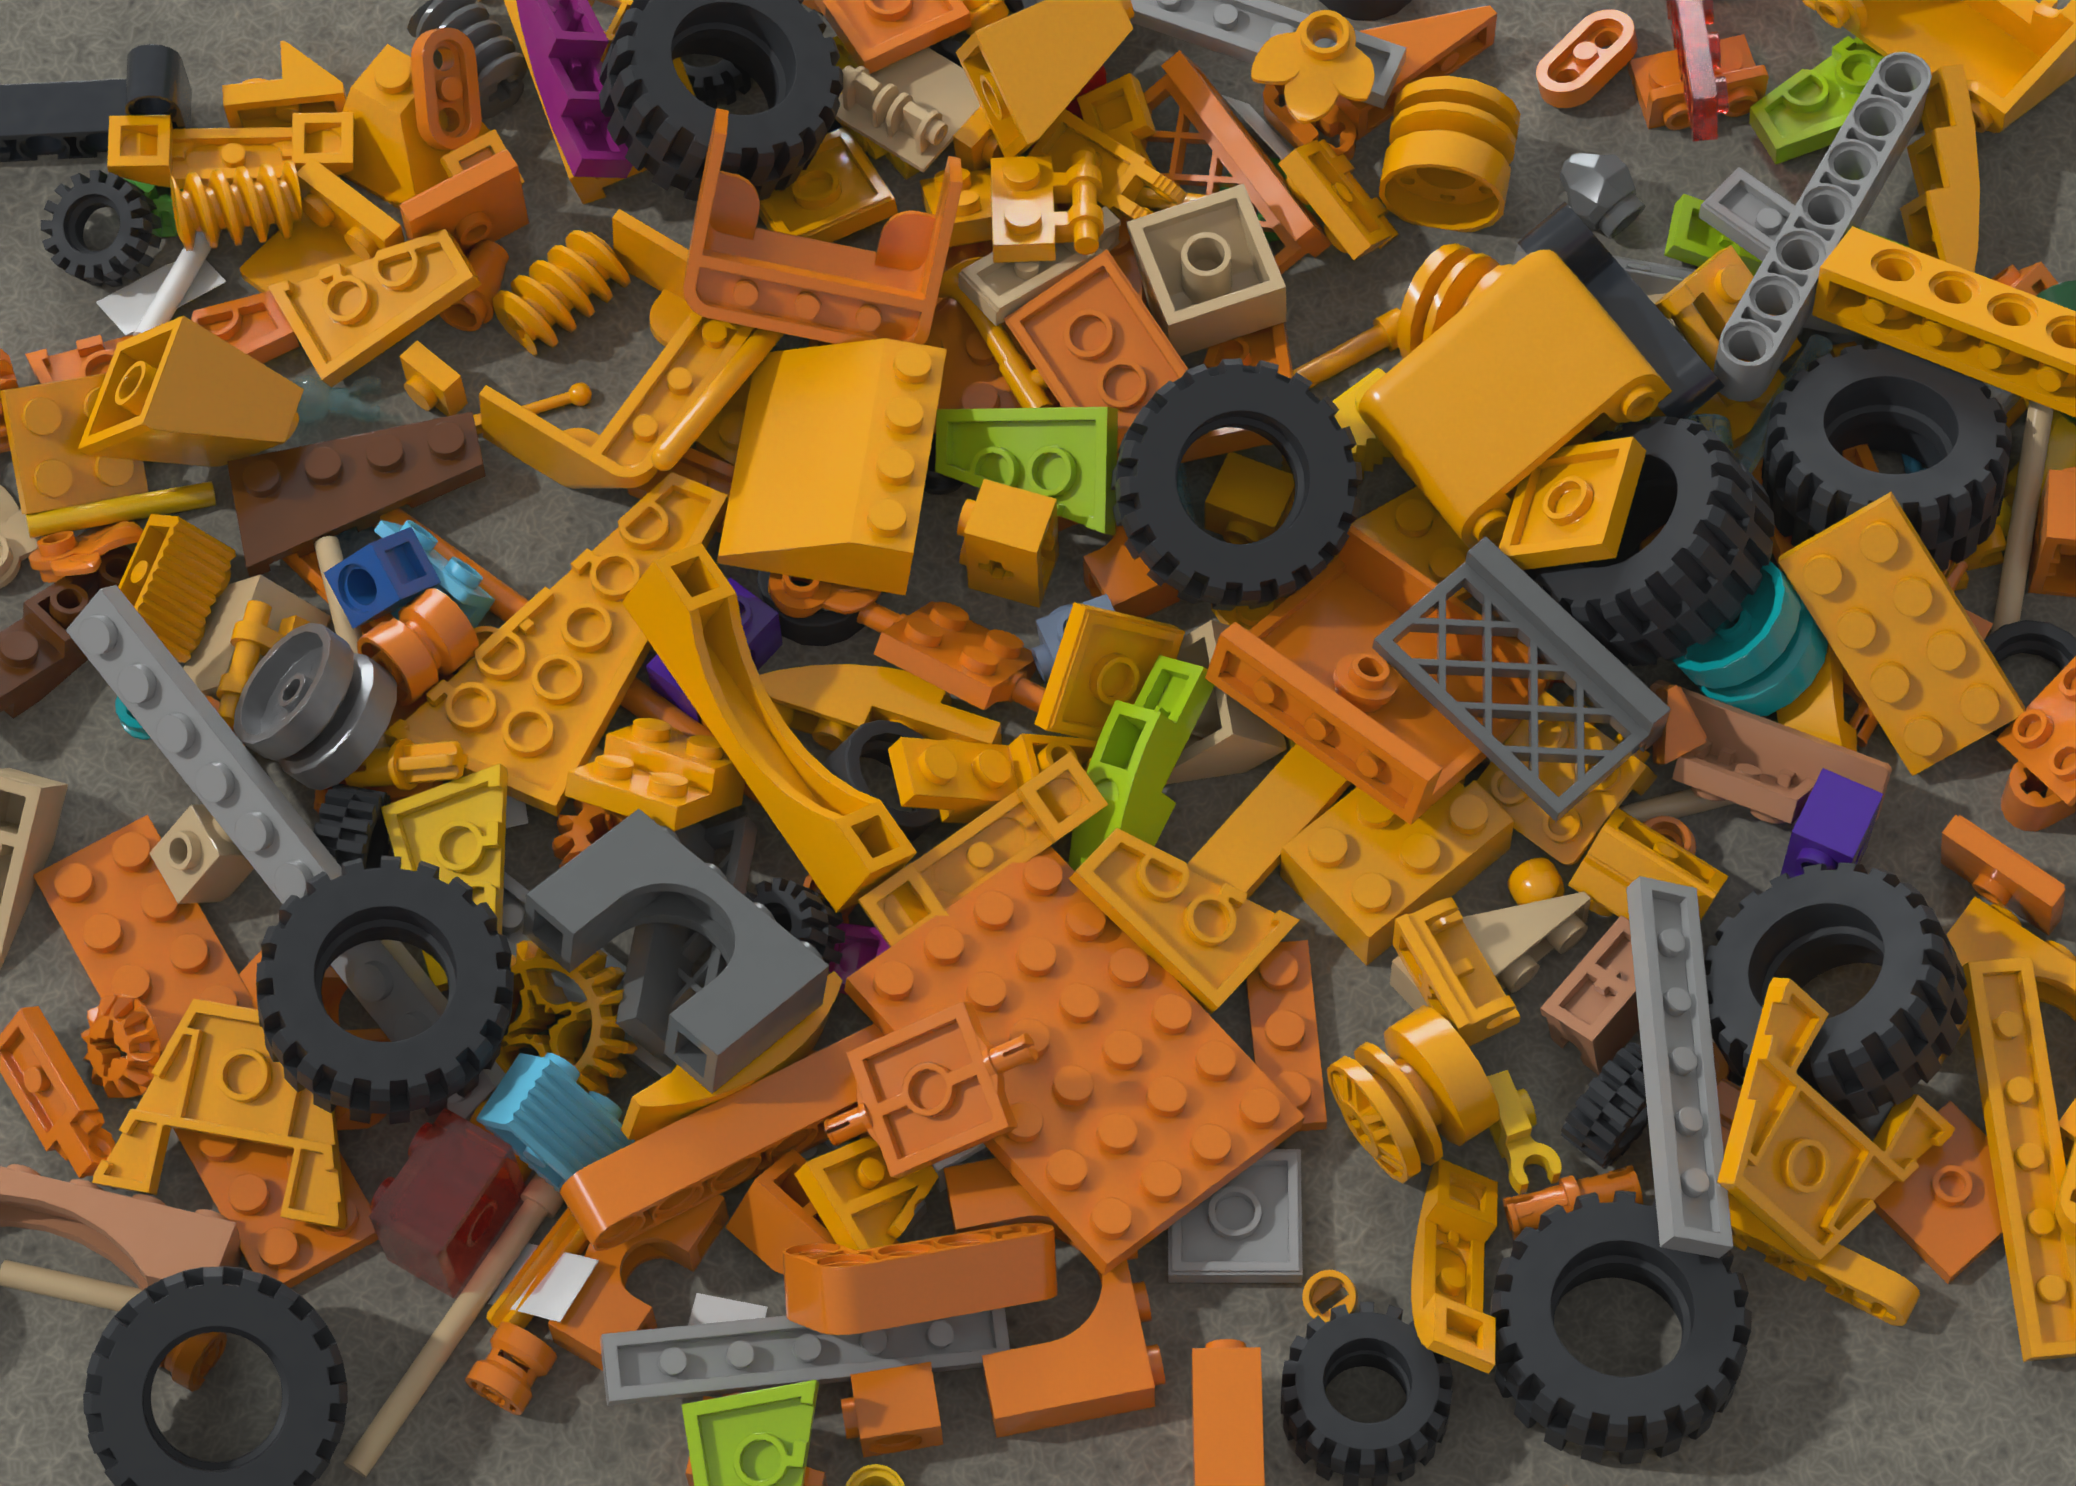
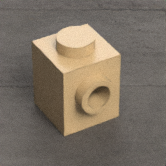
M203 804L190 805L149 853L178 904L221 902L230 897L254 869Z

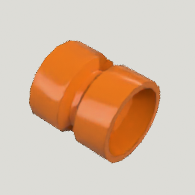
M428 588L403 606L398 612L399 620L393 618L389 622H381L360 637L357 642L358 654L367 655L392 674L397 682L396 703L402 706H409L428 692L438 682V674L449 676L475 657L474 650L479 647L477 635L467 616L449 596L436 588Z

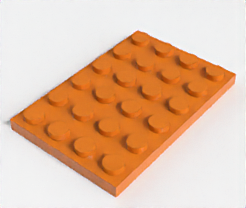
M1049 846L1026 863L1012 862L945 910L949 916L936 915L848 976L844 991L884 1035L962 1001L973 1003L985 1038L993 1047L1020 1037L1024 1033L1030 1035L1035 1045L1028 1048L1037 1049L1038 1059L1031 1060L1003 1074L1005 1077L1004 1090L1018 1128L988 1140L983 1144L1104 1276L1301 1129L1305 1116L1174 976L1158 965L1068 879L1075 871L1052 846Z

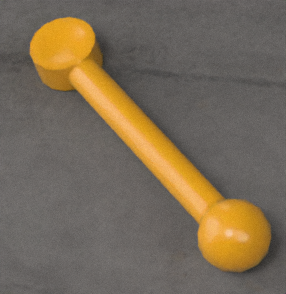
M578 382L573 384L568 392L529 403L522 407L534 414H539L571 403L576 406H585L592 398V390L587 384ZM481 413L475 414L473 417L478 435L483 433Z

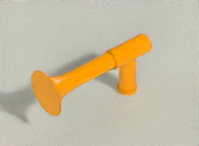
M983 257L966 259L946 270L942 276L938 298L950 297L962 305L999 364V370L1022 408H1053V404L1045 393V390L1049 389L1048 385L1038 370H1032L1024 356L1018 352L1002 323L995 326L958 287L961 270Z

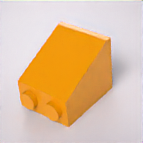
M1044 0L975 31L957 50L956 54L1004 157H1020L1030 148L1134 29L1130 22V19L1134 18L1131 0Z
M183 315L117 344L77 450L88 456L205 467L227 465V461L249 457L285 443L292 436L298 425L299 414L296 411L304 389Z

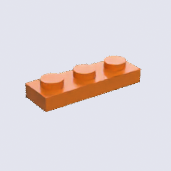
M1308 940L1279 942L1246 978L1253 1060L1305 1116L1301 1129L1298 1131L1327 1129V1117Z

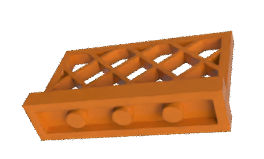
M1180 50L1161 66L1167 74L1143 94L1151 117L1152 111L1170 95L1180 107L1176 132L1156 131L1155 134L1140 140L1145 151L1147 141L1174 143L1169 173L1161 174L1172 180L1179 187L1180 185L1207 186L1206 195L1219 192L1220 187L1231 188L1244 184L1255 212L1258 209L1266 220L1259 221L1263 232L1276 233L1286 246L1274 256L1281 275L1307 253L1316 258L1332 245L1322 226L1305 204L1292 194L1287 186L1286 179L1202 69ZM1190 122L1195 126L1199 133L1189 132ZM1187 144L1209 145L1213 150L1209 175L1182 174ZM1223 166L1226 167L1232 177L1222 176Z

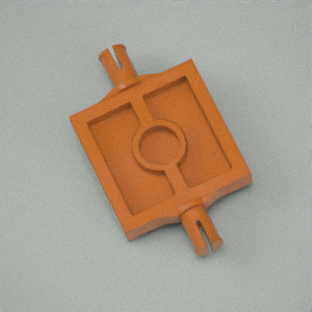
M931 601L910 615L905 613L900 615L876 602L859 611L857 622L881 633L874 655L982 710H986L996 702L1008 701L1011 703L1015 701L1038 713L1046 688L1030 681L1036 671V665L1031 650L1023 647V641L1016 635L998 629L989 630L969 620V615L965 610L947 602Z
M962 1001L848 1051L846 1054L857 1082L858 1107L834 1118L826 1119L824 1121L825 1130L834 1131L827 1134L833 1145L838 1146L842 1142L868 1132L880 1146L890 1177L902 1178L1018 1128L1004 1090L1005 1077L1003 1074L1024 1063L1038 1059L1037 1049L1028 1048L1035 1045L1034 1041L1028 1033H1024L1020 1037L993 1047L985 1038L973 1003Z

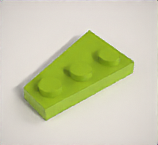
M1112 407L937 409L935 472L981 488L983 480L987 479L1057 499V516L1083 524L1085 527L1104 534L1115 535L1116 520L1113 507L1116 504V491L1112 490L1111 486L1113 470L1117 465L1118 409Z
M811 1380L681 1404L694 1486H803L819 1381Z

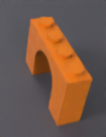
M997 1158L944 1168L946 1192L955 1234L1018 1223H1044L1054 1226L1055 1239L1066 1242L1079 1250ZM1138 1251L1104 1276L1093 1265L1102 1285L1101 1294L1090 1317L1074 1332L1055 1341L982 1355L984 1379L996 1438L1155 1407V1386L1166 1384L1159 1346L1158 1344L1146 1346L1141 1323L1152 1321L1146 1285L1144 1281L1132 1283L1127 1260L1138 1259Z

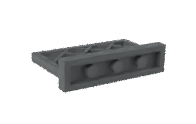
M1486 536L1467 552L1466 560L1461 566L1380 633L1373 641L1372 648L1555 822L1562 818L1639 749L1644 752L1662 736L1671 710L1669 706ZM1464 587L1482 604V620L1446 619V601ZM1437 609V618H1427ZM1491 614L1499 621H1491ZM1409 632L1437 633V659L1411 658L1396 643ZM1446 634L1482 635V661L1446 660ZM1492 636L1517 637L1528 647V664L1492 662ZM1537 657L1545 664H1537ZM1429 674H1437V682ZM1446 675L1483 676V703L1457 702L1446 691ZM1492 677L1528 678V705L1492 703ZM1538 679L1563 680L1574 690V707L1538 705ZM1584 701L1592 708H1584ZM1474 717L1483 718V725L1479 723ZM1492 718L1529 720V747L1503 745L1492 735ZM1538 720L1574 722L1575 749L1538 747ZM1584 722L1609 723L1625 739L1613 750L1584 749ZM1521 761H1529V769ZM1538 762L1575 763V783L1558 797L1539 779ZM1585 764H1596L1585 774Z

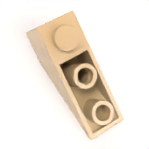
M1584 891L1463 917V922L1502 989L1507 988L1511 993H1514L1523 988L1536 975L1540 968L1537 962L1555 948L1562 954L1581 940L1588 930V926L1585 923L1588 918L1591 898ZM1397 956L1392 960L1390 985L1414 1010L1423 1005L1428 1006L1401 958Z

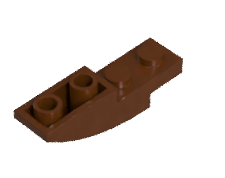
M123 545L109 550L101 556L102 563L96 572L65 576L23 603V618L0 632V712L4 710L14 719L41 701L88 660L66 632V629L101 588L114 585L119 586L133 555L129 548Z

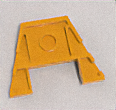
M1773 977L1765 997L1717 1183L1728 1190L1733 1197L1803 1258L1821 1260L1876 1208L1874 1200L1894 1181L1904 1182L1919 1168L1916 1160L1932 1145L1942 1146L1952 1136L1956 1128L1918 1094H1913L1912 1097L1901 1104L1896 1105L1895 1103L1872 1142L1796 1073L1829 1013L1793 980Z
M193 998L151 1072L155 1075L137 1108L130 1109L119 1128V1131L122 1132L108 1159L101 1160L94 1172L92 1183L157 1196L172 1128L294 1149L280 1217L345 1230L347 1218L335 1110L329 1113L314 1105L312 1092L307 1088L297 1092L284 1079V1067L280 1062L272 1061L265 1046L264 1031L259 1025L258 1009Z

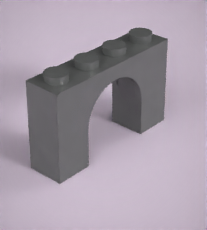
M637 809L526 894L523 934L569 973L622 932L648 923H672L688 927L704 935L719 949L726 961L727 967L715 979L669 1014L664 1053L712 1094L823 1004L829 965L824 962L820 953L811 944L796 939L776 922L774 916L764 905L750 901L728 882L726 876L718 867L711 863H704L681 844L675 832L666 826L658 825L640 809Z

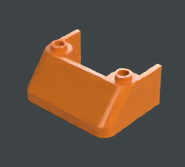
M716 108L684 276L683 292L689 307L695 313L705 318L833 344L887 338L924 345L929 337L963 186L961 159L948 156L936 214L911 210L895 214L882 228L877 252L756 227L760 200L754 185L743 176L720 171L727 137L729 110Z

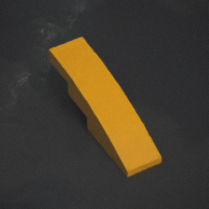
M1963 64L1940 67L1931 74L1930 86L1921 118L1925 135L1907 146L1919 196L1901 207L1900 211L1911 249L1975 272L1979 240L1980 178L1975 122Z

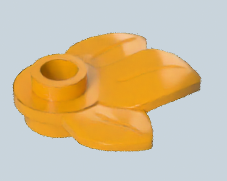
M1319 10L1305 18L1298 26L1296 32L1275 35L1262 46L1253 62L1251 79L1253 82L1261 84L1284 85V97L1290 114L1298 123L1308 124L1325 117L1334 108L1339 95L1353 101H1366L1372 91L1375 74L1371 59L1356 47V35L1351 23L1335 11ZM1322 38H1329L1336 45L1329 48H1321L1315 46V43Z

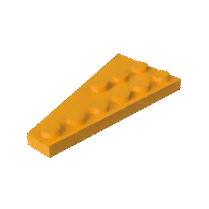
M674 472L668 474L618 520V528L592 551L587 548L571 562V570L553 587L548 589L545 586L474 650L475 657L448 682L444 679L441 680L426 694L427 701L405 721L400 718L384 732L386 743L392 746L399 739H409L415 744L444 741L459 742L463 753L468 755V765L464 766L463 777L501 763L508 769L507 796L558 817L569 798L565 796L568 771L586 765L589 762L652 648L623 605V600L653 560L700 542L706 549L726 514L728 495Z

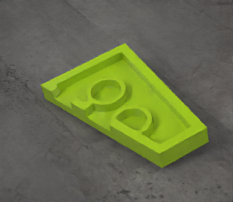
M1847 36L1832 47V55L1812 70L1801 69L1750 107L1749 123L1775 165L1832 144L1878 63L1884 58L1881 54L1858 37L1852 39L1850 36Z

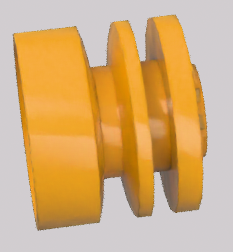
M1455 76L1425 77L1407 84L1396 95L1394 115L1390 127L1389 142L1391 145L1386 149L1380 179L1379 197L1386 208L1403 221L1418 226L1458 232H1475L1493 226L1504 215L1511 173L1509 164L1514 159L1521 114L1513 100L1495 87L1474 79Z
M1457 243L1443 245L1430 254L1414 275L1405 294L1400 311L1397 344L1402 359L1513 265H1500L1491 256L1484 253L1476 254L1470 248Z
M1425 1005L1388 1027L1384 1032L1385 1047L1388 1055L1378 1046L1365 1042L1354 1051L1355 1060L1343 1056L1327 1068L1329 1085L1349 1129L1378 1165L1392 1179L1401 1183H1405L1421 1171V1162L1431 1166L1443 1157L1442 1142L1438 1132L1449 1142L1461 1146L1500 1120L1498 1101L1479 1061L1449 1021L1435 1009Z

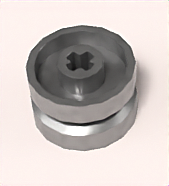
M310 622L290 631L275 643L256 665L243 687L236 706L234 731L243 744L264 758L278 761L284 772L306 787L323 790L339 784L352 774L375 749L389 725L396 705L397 682L387 669L370 657L354 653L348 642L322 624Z

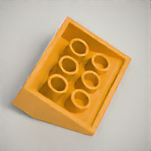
M881 338L769 352L752 372L717 563L906 596L947 349Z

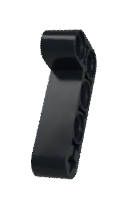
M147 44L138 46L127 54L126 79L0 85V162L38 160V155L58 154V159L97 158V152H108L109 116L171 115L173 129H190L192 89L181 56L170 47Z
M1565 201L1517 242L1527 255L1538 250H1551L1555 252L1593 294L1672 390L1670 394L1658 403L1659 409L1666 417L1688 419L1725 387Z

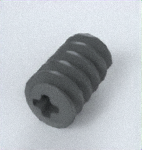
M429 0L417 9L407 26V30L416 40L428 30L455 28L463 32L472 42L476 53L481 117L483 119L493 118L518 102L524 92L522 79L528 71V65L524 55L515 52L516 46L509 37L502 36L503 30L496 21L489 20V13L483 5L477 4L476 0ZM436 49L433 54V62L440 69L443 58Z

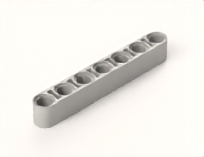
M1895 52L1885 56L1878 63L1725 325L1719 340L1713 372L1725 385L1719 392L1728 399L1739 402L1752 401L1760 397L1767 390L1813 310L1820 266L1852 226L1860 228L1921 122L1932 75L1928 64L1919 56L1908 52ZM1738 359H1744V360H1748V361H1750V362H1745V361H1741V360H1738Z

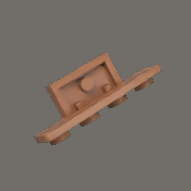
M1657 680L1650 686V690L1656 694L1657 688L1663 685L1674 684ZM1682 688L1707 738L1705 739V744L1677 758L1672 777L1673 780L1691 786L1692 792L1704 799L1712 801L1728 800L1750 808L1751 814L1762 821L1776 824L1785 822L1792 824L1800 816L1822 768L1883 793L1875 822L1878 820L1892 771L1888 763Z

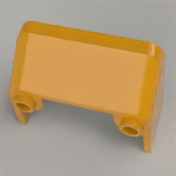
M618 209L612 217L613 251L627 272L662 292L650 310V329L655 339L665 348L603 432L598 435L585 428H570L562 431L487 385L479 393L483 438L557 483L572 489L635 488L650 481L659 470L653 465L651 459L655 448L757 329L705 318L695 313L687 304L683 292L689 250L621 209Z

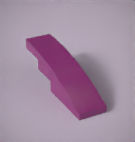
M516 0L534 78L552 130L573 176L627 178L633 166L625 158L628 148L625 143L619 146L614 143L607 129L611 117H605L601 112L599 94L603 88L599 80L603 64L601 57L609 40L588 0Z

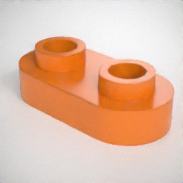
M1601 10L1588 15L1543 57L1536 68V78L1542 99L1547 104L1557 108H1573L1589 101L1636 54L1638 41L1633 20L1627 14L1618 10Z
M439 28L428 30L417 38L411 52L417 127L423 140L432 148L442 151L455 150L476 139L481 129L482 117L476 53L470 39L458 29ZM436 49L443 58L440 69H437L433 62V54ZM442 110L448 117V126L445 130L439 124V114Z

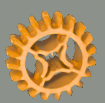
M523 940L516 943V956L513 954L511 956V972L514 973L511 1019L508 1034L502 1039L501 1052L496 1060L505 1074L519 1055L518 1049L523 1047L535 1048L540 1057H544L546 1053L550 1052L570 1062L580 1072L576 1083L587 1093L594 1091L606 1096L610 1093L605 1075L612 1078H622L623 1075L627 1074L623 1064L617 1059L619 1053L633 1054L638 1048L632 1041L624 1040L625 1031L616 1024L619 1003L623 999L624 989L616 990V988L622 981L625 972L620 967L610 966L605 968L608 955L604 951L598 950L569 973L532 941ZM560 971L569 976L579 985L587 1000L584 1002L568 1001L563 988L555 986L551 973ZM522 998L521 1014L514 1022L516 1009ZM555 1014L570 1015L565 1018L557 1020L558 1024L553 1025L549 1029L550 1035L537 1034L539 1032L547 1030V1026L555 1022ZM592 1027L589 1043L583 1053V1037L587 1030Z

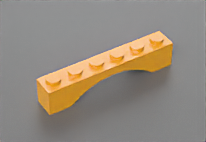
M700 542L653 560L623 600V605L834 911L837 913L859 903L858 899L903 869L917 853L881 800L856 790L833 775L806 750L786 725L769 697L752 660L741 622L737 593L703 544Z

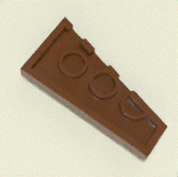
M472 411L227 461L246 568L250 578L271 571L269 564L294 553H297L299 558L314 552V543L322 537L335 536L354 527L360 532L378 524L381 521L380 516L406 504L411 508H415L486 476Z

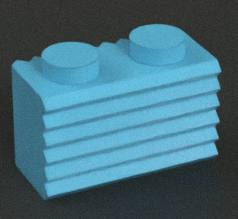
M550 1052L546 1053L544 1057L519 1053L476 1120L484 1125L486 1130L492 1132L494 1137L501 1140L503 1145L510 1148L512 1153L518 1155L520 1160L527 1163L529 1168L536 1171L537 1175L544 1178L546 1183L553 1186L555 1191L560 1193L562 1185L577 1171L635 1142V1140H629L621 1131L622 1124L618 1120L623 1112L620 1107L602 1094L594 1091L587 1093L576 1083L580 1072L570 1062Z

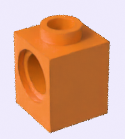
M931 1362L850 1374L854 1397L840 1399L846 1438L860 1437L863 1458L943 1445Z

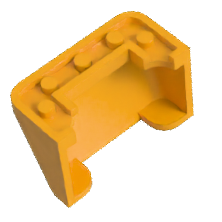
M1817 0L1815 2V9L1825 22L1835 28L1843 26L1883 57L1895 52L1915 54L1925 60L1930 67L1931 74L1943 66L1963 64L1975 130L1979 133L1985 131L2000 133L2076 75V0H2071L2064 9L2060 10L2057 9L2058 0H2042L2040 3L2036 0Z
M1538 250L1519 260L1376 381L1364 393L1359 403L1358 412L1381 444L1464 544L1471 549L1485 536L1493 543L1502 539L1513 502L1507 493L1603 412L1617 423L1640 421L1648 417L1656 409L1658 403L1670 394L1672 390L1563 260L1551 250Z

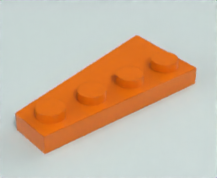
M271 291L197 309L192 313L191 320L262 364L300 347L294 331ZM101 335L77 340V349L49 356L47 349L27 353L25 356L39 384L107 373L117 344L133 337V335L106 342L103 341Z

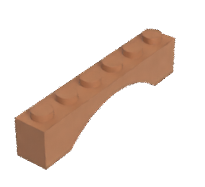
M11 1164L7 1167L0 1166V1227L46 1231L81 1243L111 1261L136 1283L141 1290L163 1278L184 1270L199 1267H238L242 1252L239 1248L241 1241L237 1223L230 1221L218 1212L207 1209L190 1212L167 1206L161 1200L144 1194H136L132 1197L104 1191L98 1185L82 1179H74L70 1182L41 1176L37 1171L19 1164Z

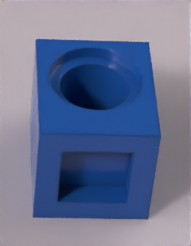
M412 527L369 543L324 572L353 629L395 612L428 588H433L441 583Z

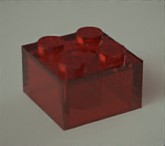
M444 1107L433 1124L427 1122L417 1131L408 1149L409 1159L397 1177L390 1176L379 1186L371 1201L370 1211L372 1213L369 1218L388 1261L454 1298L521 1200L520 1195L526 1187L511 1145Z

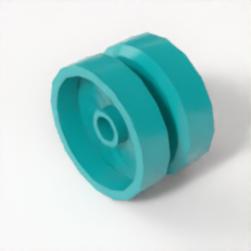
M1771 561L1769 566L1761 567L1762 582L1754 595L1748 594L1741 603L1743 611L1733 622L1730 623L1726 620L1714 630L1717 636L1704 645L1696 642L1687 647L1686 655L1672 660L1707 697L1761 717L1768 716L1791 704L1812 684L1825 662L1828 648L1827 639L1790 580Z

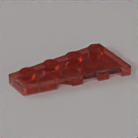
M1666 0L1668 20L1671 19L1672 21L1671 37L1674 49L1677 48L1678 71L1680 81H1683L1684 100L1693 142L1718 139V114L1728 113L1729 103L1726 77H1714L1713 69L1721 68L1718 31L1707 32L1706 25L1714 24L1713 0Z

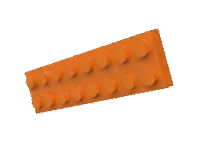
M147 814L35 873L33 877L100 998L116 994H128L137 998L148 1009L157 1028L161 1056L193 998L252 1009L256 1008L251 995L199 904H178L149 854L161 840V837ZM173 1128L219 1213L230 1221L237 1223L241 1241L239 1248L252 1271L266 1274L292 1288L386 1236L382 1225L341 1153L340 1161L347 1218L345 1230L280 1217L294 1149Z

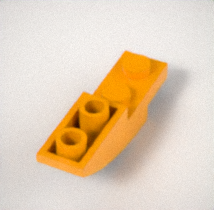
M832 664L780 669L759 675L769 697L786 725L812 734L813 739L819 745L835 751L860 725L876 720L902 723L920 733L925 739L1002 745L1000 722L952 707L950 693L905 670L882 666Z
M1025 733L1020 734L1009 745L900 737L888 748V753L901 807L939 809L942 822L970 823L1069 752L1073 753L1087 773L1098 741Z

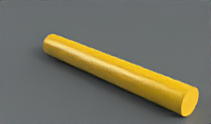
M212 481L25 514L29 537L35 538L60 531H75L148 518L151 514L165 515L216 506V499Z

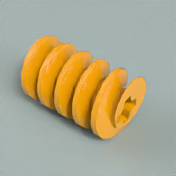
M293 161L285 162L280 180H278L271 165L262 164L259 168L256 183H254L247 168L244 166L236 168L232 185H229L220 169L213 170L210 174L207 188L204 187L196 172H189L185 179L183 191H180L175 179L170 175L171 198L176 230L186 251H193L198 232H203L212 249L218 247L221 230L224 229L228 230L235 246L242 245L246 227L251 226L259 242L264 243L267 240L270 224H276L283 239L289 240L291 239L294 221H301L302 223L301 193Z
M573 230L565 238L566 247L563 245L552 247L547 253L548 262L544 260L535 261L529 268V277L518 275L511 282V292L500 290L492 298L497 319L504 329L534 357L538 355L537 348L533 342L537 338L552 348L558 344L559 341L552 328L555 323L570 333L577 328L570 312L573 308L588 318L595 313L588 297L591 293L607 303L613 298L606 282L609 278L624 288L631 283L628 272L612 248L592 232L587 231L585 233L581 230Z

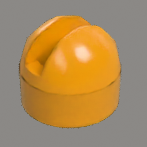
M1533 858L1521 863L1510 874L1507 882L1508 890L1518 905L1556 898L1565 894L1561 875L1554 864L1546 858Z
M1320 1271L1310 1277L1305 1284L1302 1294L1303 1305L1313 1319L1319 1315L1326 1323L1330 1321L1331 1308L1322 1314L1317 1305L1344 1287L1349 1295L1332 1308L1345 1304L1349 1314L1355 1313L1358 1305V1292L1355 1285L1346 1275L1339 1271Z

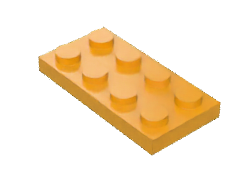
M1892 492L1779 556L1778 563L1912 776L2015 720L2020 714L2025 712L2023 702Z

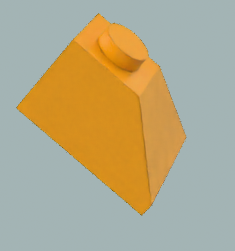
M387 44L351 86L342 112H354V170L341 175L400 209L399 205L404 201L449 179L440 160L442 156L453 150L442 151L432 148L421 137L416 121L411 57ZM442 110L439 114V124L445 130L448 126V117ZM483 122L477 138L490 132Z

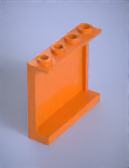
M1351 526L1347 533L1350 537L1338 554V557L1306 586L1297 590L1250 630H1246L1237 622H1234L1220 633L1205 679L1411 825L1487 756L1396 670L1399 682L1396 693L1391 701L1384 704L1377 711L1364 713L1336 693L1333 674L1338 661L1343 656L1355 652L1371 653L1381 657L1372 648L1374 639L1437 586L1436 583L1354 526ZM1451 596L1446 601V619L1482 620L1481 614L1455 596ZM1437 609L1427 618H1437ZM1409 632L1396 643L1411 658L1437 659V633ZM1446 634V660L1482 661V635ZM1492 636V662L1528 664V647L1514 637ZM1537 657V664H1545ZM1429 674L1437 682V674ZM1446 675V691L1457 702L1483 703V676ZM1492 677V703L1528 705V678ZM1538 679V699L1544 691H1547L1551 679ZM1474 717L1479 723L1483 725V718ZM1492 718V735L1503 743L1513 734L1523 719Z

